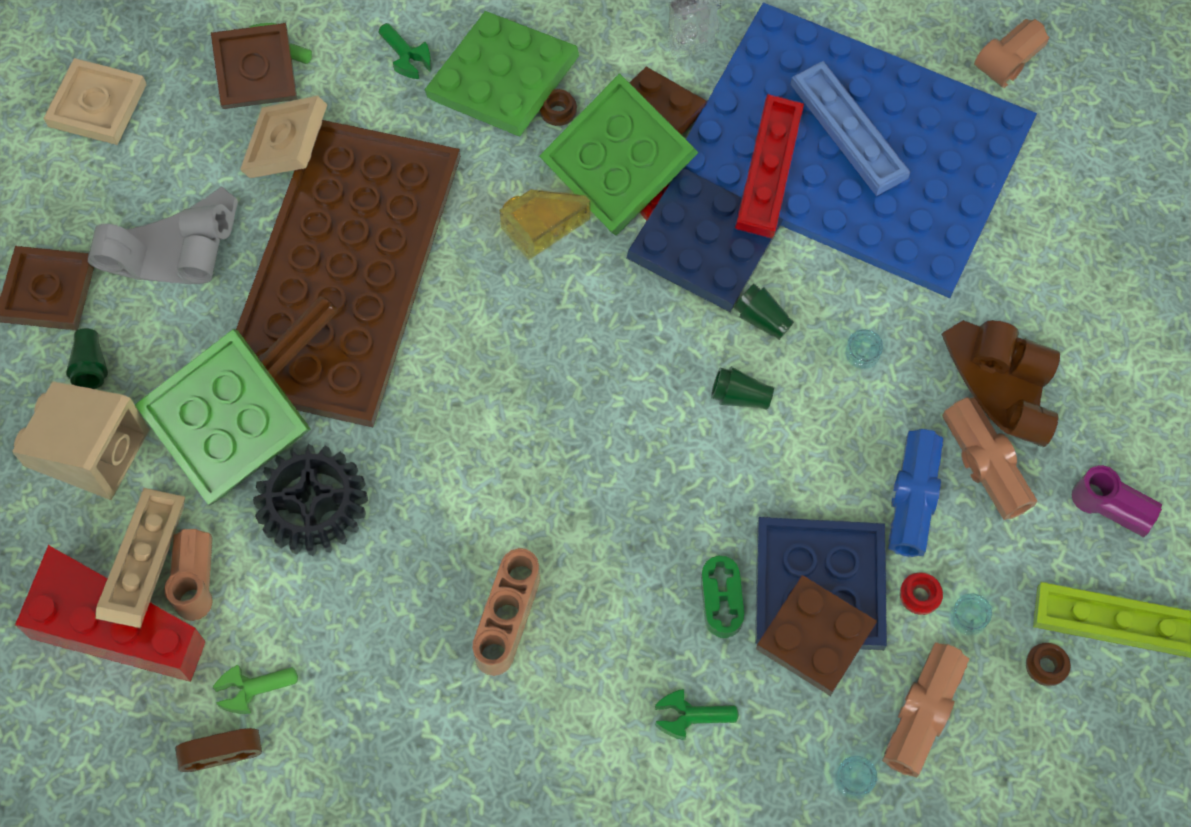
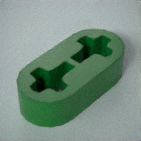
M718 555L706 561L702 568L701 587L704 617L707 629L713 635L720 638H729L740 631L744 621L741 577L738 565L733 559ZM717 567L723 568L724 574H731L732 576L726 579L725 592H719L717 580L709 578V576L714 575L715 568ZM721 601H726L728 614L736 615V618L731 619L730 626L728 627L722 626L721 620L713 619V616L719 614Z

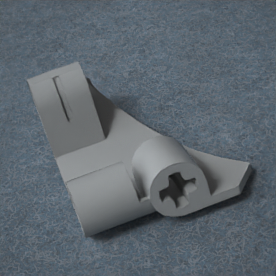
M221 186L190 208L151 224L131 229H124L113 224L97 225L88 255V262L99 270L138 280L180 284L208 283L212 280L220 239H227L232 231L238 200Z

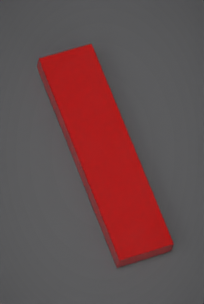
M767 94L735 229L773 239L804 103Z

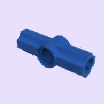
M919 429L908 431L906 436L901 470L897 473L893 491H896L895 498H892L891 507L895 508L888 539V549L897 555L915 557L924 556L926 552L931 515L935 513L941 487V479L937 477L943 448V437L937 435L932 430Z

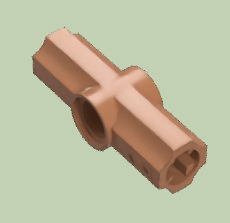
M966 397L946 409L942 417L962 449L961 456L965 468H971L973 472L970 475L972 480L983 484L1003 520L1013 519L1034 507L1037 499L1017 468V456L1014 447L1004 434L996 433L976 399Z
M935 642L917 683L913 682L905 698L906 702L898 714L900 721L884 752L885 755L882 761L891 769L915 778L919 776L935 737L940 736L955 703L952 698L967 668L970 658L965 656L962 650L949 644Z

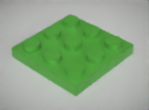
M484 11L424 90L427 98L520 137L541 109L545 100L549 98L548 96L558 86L579 57L578 48L576 45Z
M619 73L539 157L608 230L617 236L699 152Z
M232 329L135 404L136 408L208 505L217 502L311 430L239 331Z

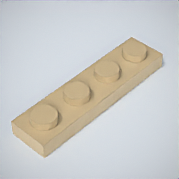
M143 488L97 604L96 619L138 628L141 627L183 512L184 496Z

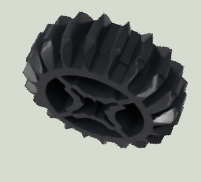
M308 444L305 454L299 455L297 449L291 447L290 459L285 461L283 457L276 455L275 462L278 467L276 469L264 467L263 473L267 480L256 481V489L260 495L253 497V504L256 509H259L255 517L259 524L264 525L262 530L267 538L275 537L274 542L281 549L289 544L291 552L297 555L303 548V545H305L308 555L314 556L317 551L316 545L322 544L324 550L330 553L332 551L330 541L336 538L339 543L345 545L347 538L343 531L346 529L347 531L357 533L359 527L354 519L365 518L366 511L361 506L368 501L367 492L362 490L366 485L363 476L356 475L358 472L357 465L354 462L346 463L345 454L341 453V451L332 456L330 448L325 445L316 454L314 447ZM317 474L328 475L336 479L343 488L334 489L332 485H322L319 483ZM301 477L296 485L286 488L292 481ZM311 487H313L316 496L312 498L309 513L305 503L309 501ZM278 510H288L289 513L300 514L304 521V526L287 522L279 515ZM330 511H336L329 519L320 523L323 515Z

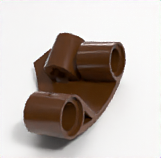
M962 320L944 331L941 335L958 372L989 418L1004 433L1040 447H1046L1054 436L1059 417L1057 412L1040 407L1043 387L1052 380L1060 362V352L1029 339L1019 338L1018 329L1003 321L991 320L984 322L981 326H977Z

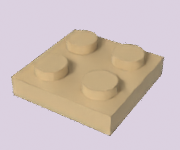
M74 58L43 119L50 128L118 145L147 85L142 75Z
M317 95L262 107L240 170L249 178L306 168L311 158V152L318 131L322 125L327 104Z

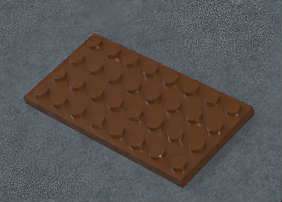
M322 120V125L318 131L307 167L294 170L236 328L256 356L260 358L319 297H326L335 305L338 310L337 314L273 378L296 410L374 427L461 158L459 148Z

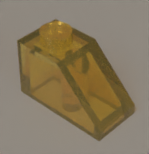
M530 189L521 196L510 198L499 210L501 229L524 256L530 260L589 221L590 200L586 195Z

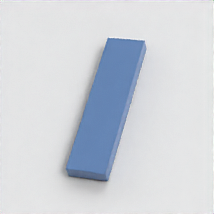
M824 61L792 77L790 85L876 196L909 178V169Z

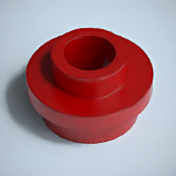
M923 572L913 573L903 581L900 587V599L904 607L910 612L918 615H927L934 612L940 606L943 599V589L939 581L932 575ZM917 588L924 589L928 594V599L925 601L916 599L913 590Z

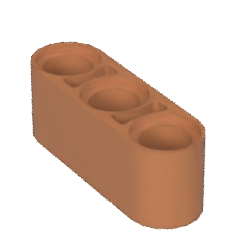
M513 549L503 557L473 640L472 648L476 665L481 672L487 675L497 676L503 674L513 663L539 587L540 569L538 559L533 552L527 549ZM520 566L526 567L532 572L529 577L523 580L514 579L509 575L513 569ZM505 605H512L518 609L516 616L507 620L499 618L496 612ZM492 644L500 645L505 649L503 655L495 660H489L482 656L483 650Z

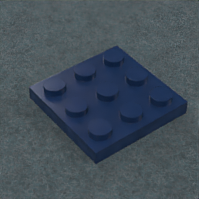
M683 168L673 178L628 250L626 259L731 313L778 232L783 219L781 217L778 218L773 239L735 229L742 198Z
M759 517L757 522L755 644L759 643L803 575L875 619L877 622L861 649L884 651L887 646L885 523Z

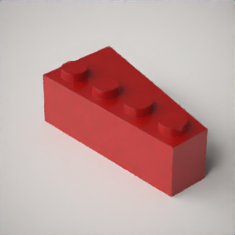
M48 545L15 623L16 627L32 640L191 682L206 643L195 627L151 602L148 605L140 628L96 619L97 604L108 578Z

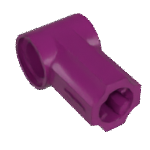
M1104 465L1090 468L1072 490V500L1081 511L1089 514L1099 513L1143 538L1150 532L1162 511V504L1124 484L1121 482L1117 472ZM1090 484L1097 486L1103 496L1095 494L1090 488Z

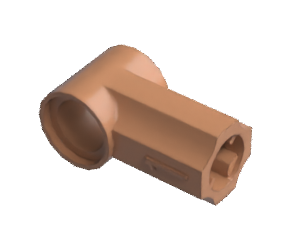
M1036 19L1023 20L1000 41L998 39L991 40L981 50L974 65L1002 88L1008 86L1006 82L1009 79L1012 81L1016 79L1024 68L1025 63L1047 45L1050 37L1045 31V26Z
M183 529L181 532L174 534L171 574L164 588L165 596L177 614L189 621L199 620L206 616L213 603L212 595L209 592L213 538L210 533L197 529ZM197 590L193 598L181 601L182 596L186 592Z

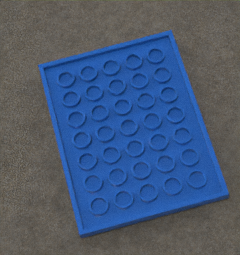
M763 2L707 100L706 106L702 109L686 138L699 153L684 168L742 198L767 94L804 103L779 217L783 219L781 226L947 298H951L1037 113ZM824 61L909 169V178L876 196L790 85L792 77Z

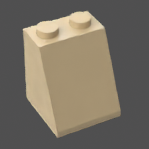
M52 381L47 392L41 394L35 404V413L27 427L21 429L17 434L12 451L24 467L112 500L150 429L130 397Z

